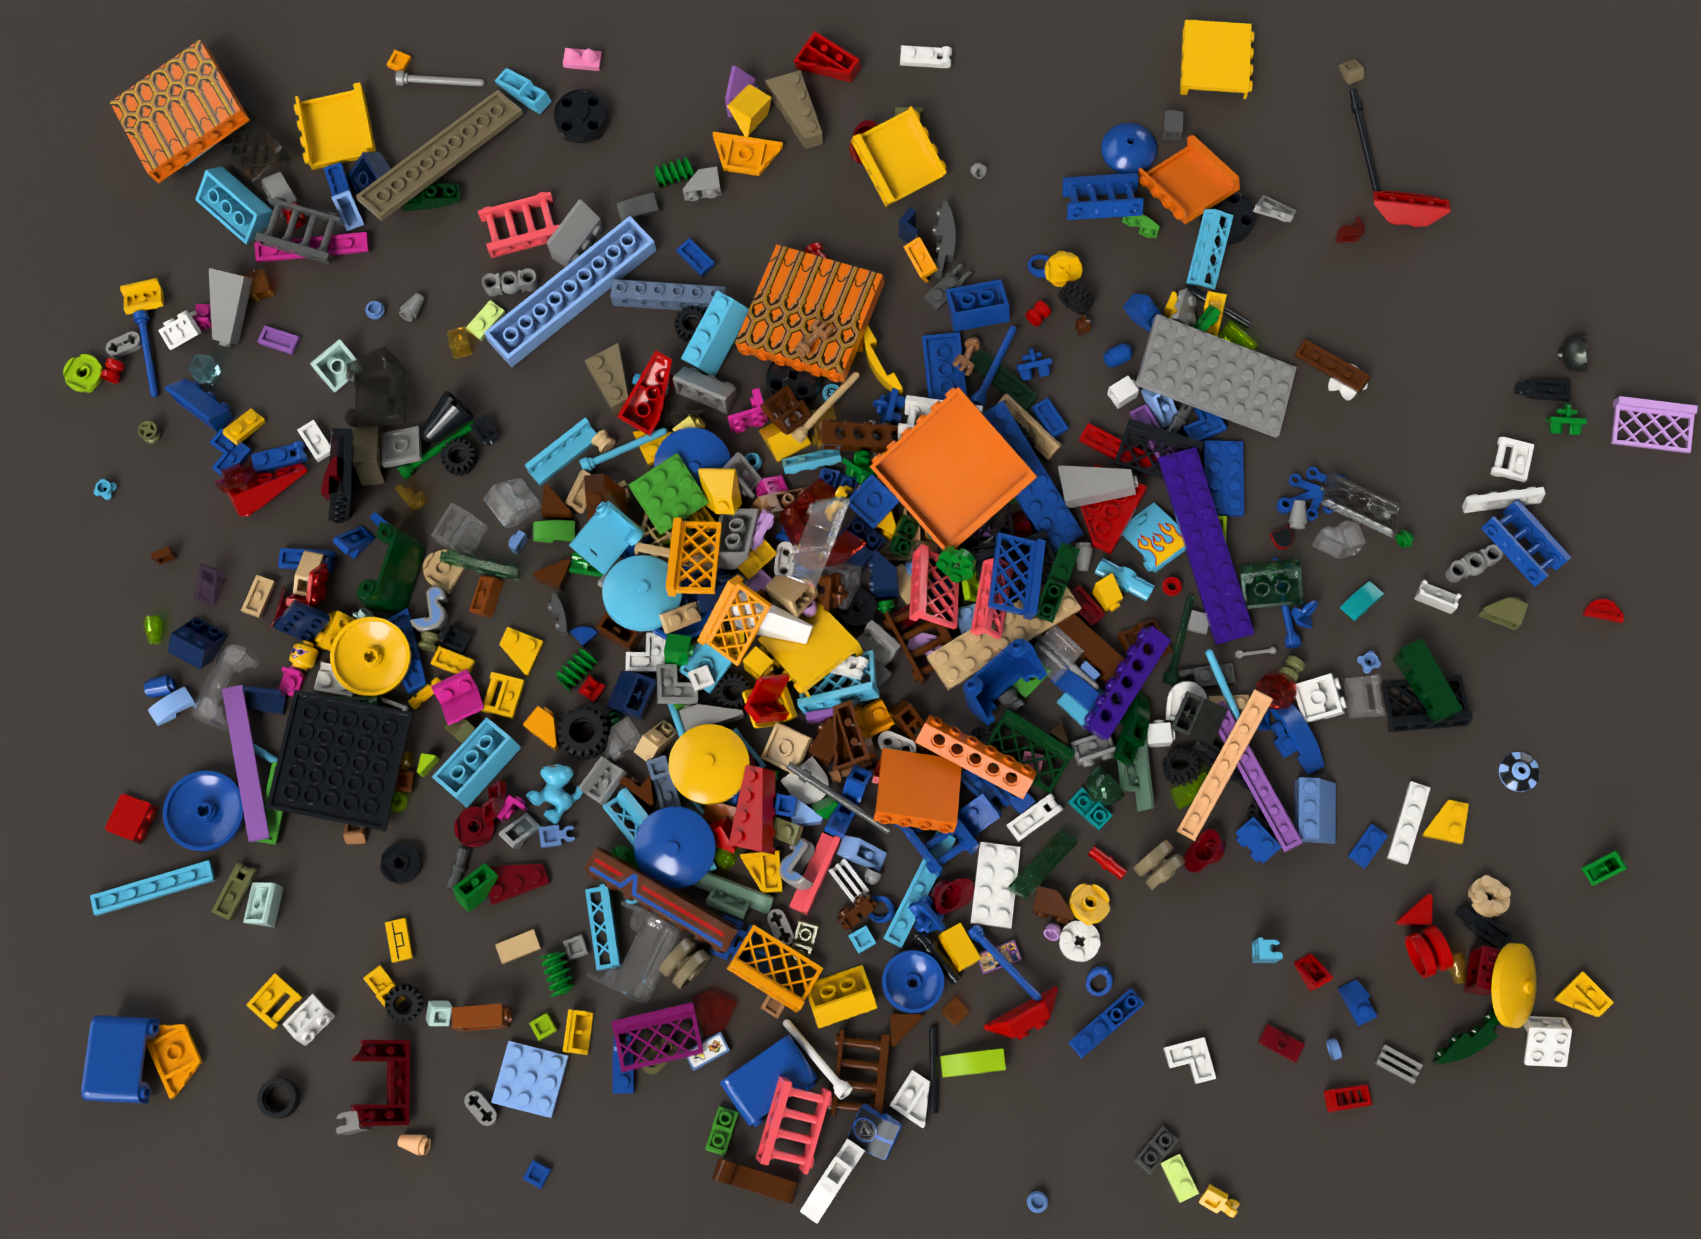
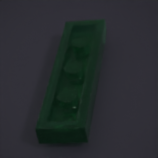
M980 348L970 359V362L974 364L973 369L985 378L994 359ZM999 366L991 384L1004 395L1008 394L1027 411L1038 399V395L1003 366Z
M453 550L441 551V563L518 580L519 569L513 564L505 563V565H500L492 559H485L483 561L479 560L477 556L470 554L461 556Z
M1060 830L1008 886L1010 891L1026 900L1078 843L1077 839Z

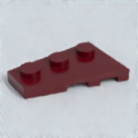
M543 864L489 866L498 875V879L488 894L491 905H496L550 884Z

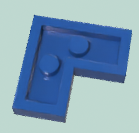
M1195 407L1193 410L1199 420L1183 427L1186 437L1199 441H1204L1225 432L1227 429L1221 417Z
M222 428L209 442L223 453L212 466V469L227 481L230 480L253 452L242 442L239 445L234 444L223 435Z

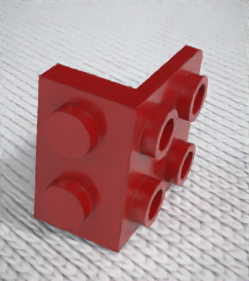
M322 563L310 571L307 595H290L286 600L287 606L294 600H297L310 607H314L325 599L327 594L325 582L329 576L327 564Z
M787 674L763 676L756 681L744 709L757 724L787 719L789 712L778 702L789 680Z
M121 794L105 826V830L142 844L159 807L144 800L141 801L129 795Z

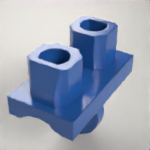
M1028 348V354L1022 355V360H1029L1030 363L1017 365L1015 370L1019 371L1022 381L1033 379L1031 368L1035 367L1038 368L1039 377L1050 375L1049 364H1052L1051 358L1035 361V358L1042 357L1041 352L1034 353L1033 348Z
M893 388L886 396L880 395L879 400L873 401V407L877 408L876 414L882 415L880 423L887 422L897 426L901 422L902 415L893 411L894 407L902 409L906 398L899 395L897 389Z
M923 896L918 902L910 903L908 907L917 921L915 929L918 932L944 931L946 927L942 922L945 915L939 913L936 909H931L934 901L930 896Z

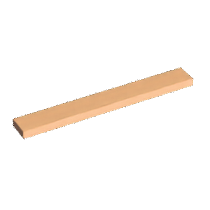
M1257 690L1253 691L1177 832L1196 841L1270 707L1273 698Z

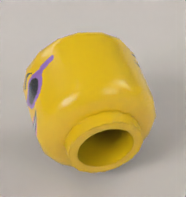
M303 640L302 644H294L289 657L292 666L304 671L314 667L319 652L313 648V643Z

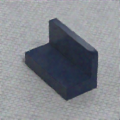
M912 207L899 219L898 237L907 244L919 237V231L916 229V210Z
M243 686L242 690L246 693L245 699L248 711L285 714L288 695L282 690Z

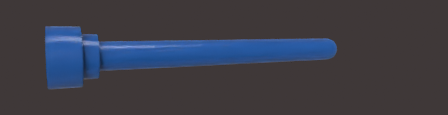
M139 310L133 313L134 322L137 323L140 329L150 394L152 397H157L158 388L147 329L148 321H150L149 312Z
M1015 326L1009 328L979 391L972 395L970 400L975 405L984 407L987 401L985 394L1017 331Z
M1273 557L1271 564L1287 632L1286 639H1284L1285 646L1288 649L1296 648L1302 645L1301 639L1294 630L1279 559Z
M976 924L968 931V937L973 942L980 943L1035 1001L1042 999L1041 994L985 937L984 929L979 924Z

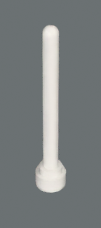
M785 1019L783 1026L834 1085L833 1089L836 1096L840 1100L847 1097L853 1089L847 1081L840 1080L789 1019Z

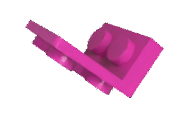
M759 388L752 390L753 397H750L752 409L728 416L731 433H741L746 428L753 426L761 427L768 422L767 415L760 407L763 399Z
M468 669L431 686L433 693L441 704L448 725L459 722L461 719L484 709L478 687Z

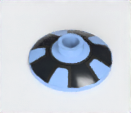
M1513 752L1502 759L1499 765V777L1507 788L1516 792H1525L1537 784L1540 770L1537 762L1530 755L1523 752ZM1519 767L1524 769V774L1518 771Z

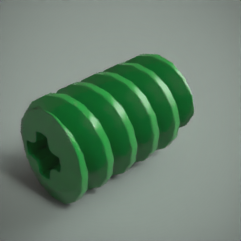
M683 157V163L676 159V165L669 161V167L665 163H662L661 169L658 165L654 167L659 189L660 183L667 187V181L674 185L675 179L681 183L682 177L688 181L689 175L694 176L691 162L687 157Z
M581 648L578 649L580 656L573 654L574 661L567 660L569 667L561 666L563 673L558 670L555 671L556 679L569 692H571L570 684L575 687L577 686L575 679L583 680L580 675L581 673L588 675L586 668L594 669L592 662L598 664L589 653Z
M554 952L540 957V959H546L541 963L542 967H548L544 974L551 975L546 979L547 983H553L548 987L550 991H555L551 994V998L567 994L575 986V984H568V981L573 976H566L570 968L563 967L568 963V960H561L566 954L565 952Z

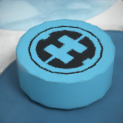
M835 384L825 386L823 389V399L826 401L839 386Z

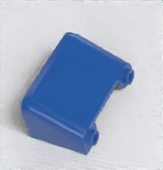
M1024 639L1014 640L964 684L963 689L967 707L987 726L995 720L992 711H995L997 707L993 702L1020 678L1028 682L1029 678L1037 677L1041 681L1047 675L1033 646Z
M106 1015L93 1017L90 1023L81 1094L84 1100L149 1104L151 1088L147 1082H142L141 1080L147 1039H153L158 1034L159 1019Z
M787 1035L726 1077L720 1084L748 1126L753 1125L757 1127L765 1121L763 1117L769 1113L779 1076L788 1078L792 1082L793 1088L801 1090L805 1088L806 1091L816 1086V1080L819 1078L791 1036Z

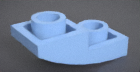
M182 687L159 700L148 709V712L157 726L175 719L176 713L194 706V700L186 688Z

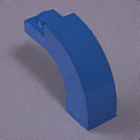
M854 764L841 795L860 806L873 772ZM838 803L824 831L843 839L856 814Z

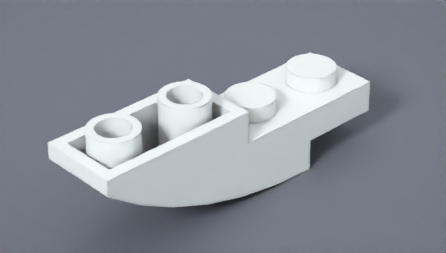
M847 1139L800 1212L818 1224L865 1150Z

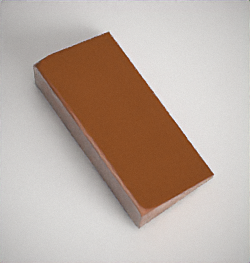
M480 576L469 612L492 618L503 582L496 577Z
M723 803L705 805L702 817L709 822H715L727 817L733 826L737 807Z

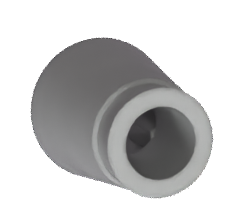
M415 293L414 296L400 307L399 315L409 322L416 319L425 300L424 297Z
M1294 501L1288 521L1290 528L1306 529L1308 524L1306 501Z
M1076 543V548L1080 549L1076 559L1077 571H1089L1093 553L1092 543Z

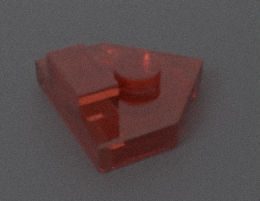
M238 463L222 470L223 478L215 481V485L224 493L231 492L232 489L246 491L250 488V483L255 482L259 476L253 468L243 469Z
M711 990L691 998L705 1037L726 1029L737 1005L736 1001Z

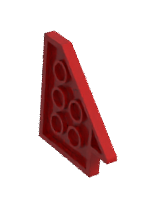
M1094 464V466H1093V467L1104 468V467H1101V466H1099V465H1097V464ZM1138 483L1139 487L1135 488L1136 495L1080 506L1095 548L1108 554L1113 553L1145 495L1147 486Z

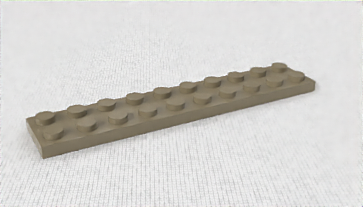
M496 90L356 195L357 200L378 219L383 221L522 116V109L499 90Z

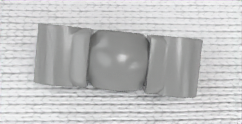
M527 268L522 271L518 270V273L508 270L503 272L501 276L499 273H488L483 276L482 285L489 296L503 295V292L513 295L518 293L520 289L522 292L535 291L539 286V281L534 270ZM533 278L532 281L525 282L527 279ZM511 280L514 281V283H512V284H510V285L507 284V282H509V281H511ZM496 283L494 286L488 287L489 284Z
M1494 544L1481 549L1479 552H1468L1463 558L1454 561L1447 568L1445 576L1448 581L1456 583L1463 578H1467L1469 575H1480L1488 567L1494 566L1502 558L1503 552ZM1488 552L1492 553L1495 559H1491L1488 556ZM1470 560L1475 561L1478 567L1472 566ZM1453 568L1458 569L1460 575L1455 574Z

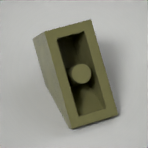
M1508 597L1484 607L1478 613V616L1516 630L1522 624L1528 604L1518 597Z

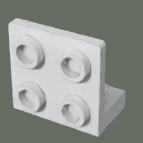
M1530 1016L1523 1025L1528 1033L1524 1055L1525 1065L1566 1067L1572 1028L1567 1020L1562 1017Z

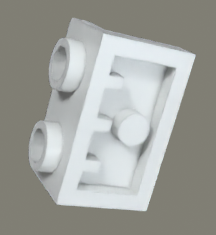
M186 310L177 315L179 319L174 320L172 318L164 322L165 327L158 330L170 350L202 333L193 319V316L197 314L196 311L188 313Z
M312 994L283 1023V1026L295 1040L307 1046L329 1024L335 1015Z

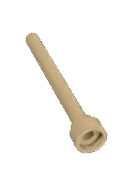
M853 372L845 383L802 426H799L790 433L797 442L802 443L807 438V431L859 378V373Z

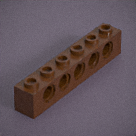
M826 419L817 427L818 449L859 451L864 449L867 452L885 453L887 451L886 447L894 441L892 434L898 437V426L887 422L877 425L869 421L859 424L851 420L835 422V420ZM835 431L840 432L842 438L837 437ZM854 432L859 433L861 439H857L854 436ZM873 433H876L880 440H876L873 437Z

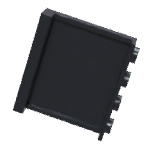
M332 428L329 462L333 457H338L342 462L341 493L330 494L328 520L334 523H344V521H348L351 502L352 429Z

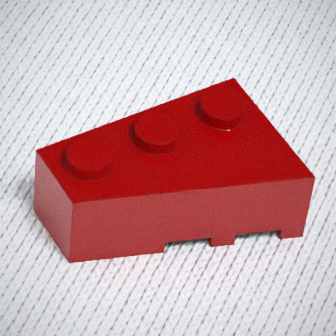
M816 31L813 32L794 59V64L798 70L850 83L862 68L858 58Z

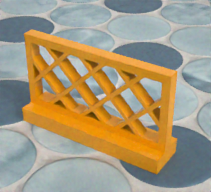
M682 518L673 519L666 578L668 596L676 597L677 593L715 594L722 522L682 521ZM687 528H695L698 532L690 537L686 530ZM709 528H717V532L712 537L705 533ZM703 535L707 540L699 546L694 540ZM692 543L696 549L688 554L684 548ZM711 543L715 550L708 555L703 549ZM701 552L705 558L697 563L692 557ZM689 560L694 566L686 572L682 565ZM710 561L713 567L706 572L701 566ZM698 569L703 575L695 581L690 575ZM685 578L692 582L688 587H680V583ZM708 578L711 581V588L701 587L699 583Z
M736 575L727 582L697 640L701 645L707 643L736 666H739L772 607L770 602L742 583L744 579L739 575ZM740 590L746 593L748 600L741 601ZM754 603H760L764 606L763 612L757 613ZM749 604L752 614L745 615L742 605ZM732 606L738 607L739 616H733ZM753 617L755 627L749 628L746 618ZM741 619L744 629H737L735 620ZM729 621L732 630L725 631L723 622ZM745 632L747 642L741 643L738 633ZM728 634L734 635L735 644H729ZM716 636H722L724 645H719L714 641ZM731 648H738V658L732 654Z
M755 925L751 927L726 968L796 1013L801 1010L805 1003L804 1001L823 970L818 964ZM754 932L761 935L763 944L752 945L751 936ZM768 945H777L781 955L770 957ZM764 947L767 958L756 960L754 949ZM750 950L753 961L745 963L739 959L743 951ZM790 955L796 957L798 966L788 968L785 957ZM782 958L784 969L774 971L771 960ZM768 961L770 972L761 973L757 963ZM810 966L817 970L812 978L805 979L803 967ZM799 969L802 980L791 982L789 971ZM785 972L788 983L781 985L777 983L775 974ZM803 983L805 992L802 997L794 993L792 985Z

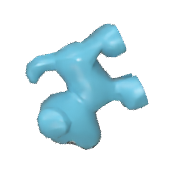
M559 763L551 766L545 765L541 769L540 774L546 782V786L541 792L532 790L526 794L528 800L535 806H539L545 801L555 806L554 810L548 809L543 814L553 824H557L563 813L583 795L579 786H577L575 793L572 795L562 789L573 777V770L569 766Z

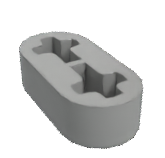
M128 332L110 340L106 344V351L112 358H121L142 347L141 337L136 332ZM132 338H135L134 344H131ZM115 346L118 347V348H117V352H114V347H115Z
M773 909L767 916L773 935L779 940L782 937L780 930L784 929L785 934H790L791 936L788 938L787 943L784 940H781V942L790 946L794 941V934L787 918L780 909ZM775 913L778 916H782L780 919L782 926L780 927L777 926L776 922H771Z
M471 1091L465 1096L464 1102L466 1107L482 1125L492 1126L497 1122L498 1113L482 1093ZM471 1096H479L477 1101L481 1105L480 1108L474 1104L470 1105L472 1102ZM483 1109L487 1113H493L491 1115L492 1121L483 1120L485 1118V1115L482 1112Z

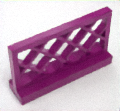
M693 1002L611 1021L622 1073L704 1054ZM692 1018L693 1027L689 1033L679 1027L683 1020ZM664 1024H670L674 1027L669 1037L659 1032ZM647 1028L654 1032L648 1042L639 1037L642 1030ZM677 1029L687 1035L681 1045L671 1040ZM694 1030H695V1035H696V1037H694L693 1035H691ZM628 1033L634 1038L626 1047L620 1043L619 1035ZM657 1034L666 1039L660 1050L651 1045ZM689 1037L697 1041V1050L689 1051L684 1048ZM636 1039L646 1044L640 1055L630 1049ZM669 1042L679 1048L675 1055L668 1056L663 1052ZM648 1047L658 1052L654 1060L648 1061L642 1057ZM628 1051L638 1057L633 1065L625 1066L624 1057Z

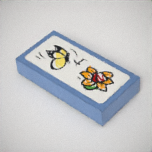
M721 1032L701 1042L704 1054L687 1057V1060L693 1071L726 1054L730 1049ZM696 1045V1046H694V1047H692V1048H690V1049H688V1050H689V1051L697 1050V1049H698V1045Z

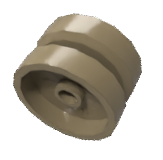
M1167 839L1133 868L1139 877L1146 875L1150 870L1153 872L1145 881V884L1151 890H1154L1161 883L1164 884L1186 862L1179 853L1174 854L1167 860L1166 857L1174 848Z
M690 937L685 938L678 944L659 968V971L666 977L674 975L672 983L680 990L697 977L711 958L703 949L696 951L697 943Z

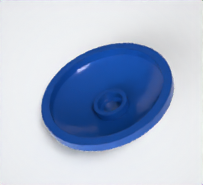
M1122 123L1114 126L1105 134L1101 145V153L1105 163L1112 170L1120 174H1139V168L1145 171L1153 164L1157 154V143L1152 133L1145 127L1135 123Z
M917 950L904 951L893 957L886 965L882 977V987L887 1000L895 1008L906 1013H921L933 1007L940 999L944 989V975L940 965L932 956ZM910 980H916L917 985L911 987L909 985Z

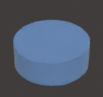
M1335 1038L1327 1040L1326 1046L1332 1060L1341 1059L1342 1053Z

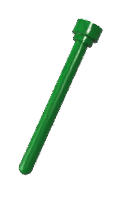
M471 421L424 453L422 461L396 467L403 479L407 480L411 477L414 469L441 452L442 447H446V442L450 444L452 443L451 439L457 441V438H462L471 432L472 429L469 425L475 421Z

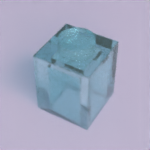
M195 354L187 367L195 381L201 384L213 385L221 372V369L210 355Z

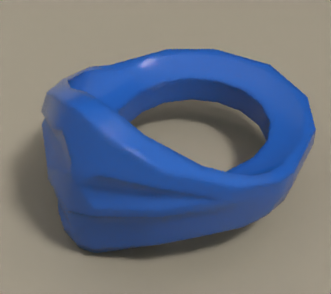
M1040 254L1033 256L1027 263L1028 270L1034 276L1046 279L1045 270L1033 268L1032 263L1038 259L1047 262L1050 257Z
M879 895L871 898L875 902L883 901L889 908L885 917H877L871 912L868 916L873 921L886 923L894 918L895 908L890 899Z
M1105 966L1091 969L1086 976L1085 986L1087 991L1094 996H1103L1111 990L1113 976L1110 970ZM1098 974L1104 975L1107 978L1106 988L1100 992L1094 991L1090 986L1092 978Z

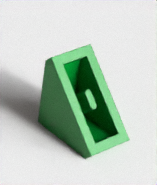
M1616 850L1581 869L1590 884L1594 886L1628 869V867Z

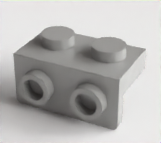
M737 452L723 468L736 469L741 496L753 498L755 495L752 491L757 487L762 478L744 456Z
M873 620L866 625L863 634L856 639L861 648H864L866 651L873 650L875 659L884 667L896 657L901 647L894 637L886 633L880 624H876Z
M1091 735L1070 743L1071 749L1076 752L1074 758L1077 766L1089 767L1094 765L1096 760L1102 759L1106 761L1114 758L1113 754L1116 747H1114L1111 737L1108 740H1101L1095 735Z
M601 756L583 779L579 789L588 797L604 806L619 786V781L627 773L604 756Z

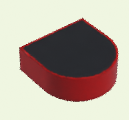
M1289 526L1270 533V538L1278 549H1288L1293 543V535Z

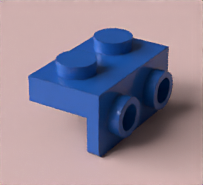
M1254 817L1235 833L1238 836L1235 838L1236 841L1243 848L1247 846L1252 851L1249 855L1257 863L1261 861L1264 864L1282 848Z

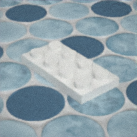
M980 842L970 924L1011 929L1021 847Z

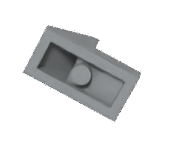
M525 813L500 831L498 835L512 848L521 849L524 841L536 833L540 825L528 813Z

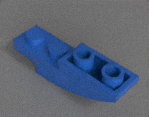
M1132 988L1129 989L1072 1038L1068 1044L1082 1059L1145 1005Z

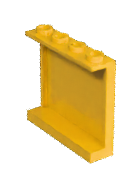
M1185 20L1182 37L1180 95H1187L1188 90L1191 89L1243 93V99H1246L1248 92L1252 91L1253 81H1249L1253 73V64H1250V59H1253L1254 48H1251V43L1254 41V31H1251L1252 24Z
M360 82L353 84L354 90L311 100L300 101L299 97L295 96L296 104H294V110L296 115H299L297 126L299 131H302L300 142L302 147H305L303 158L312 170L339 162L346 163L358 160L363 152H376L365 91Z
M912 106L907 111L861 135L859 133L851 139V143L885 207L947 174V167L944 161L939 159L935 144H931L928 138V130L926 127H922L919 121L921 120L920 115L916 110H913Z
M816 598L814 601L817 606V613L813 617H806L803 613L797 617L813 626L806 644L766 636L758 638L761 645L759 649L772 658L776 669L781 668L783 670L782 674L789 676L788 682L792 680L795 683L793 686L798 693H804L808 698L810 697L808 690L852 654L856 657L864 654L859 642L829 612L823 610V605L817 603Z

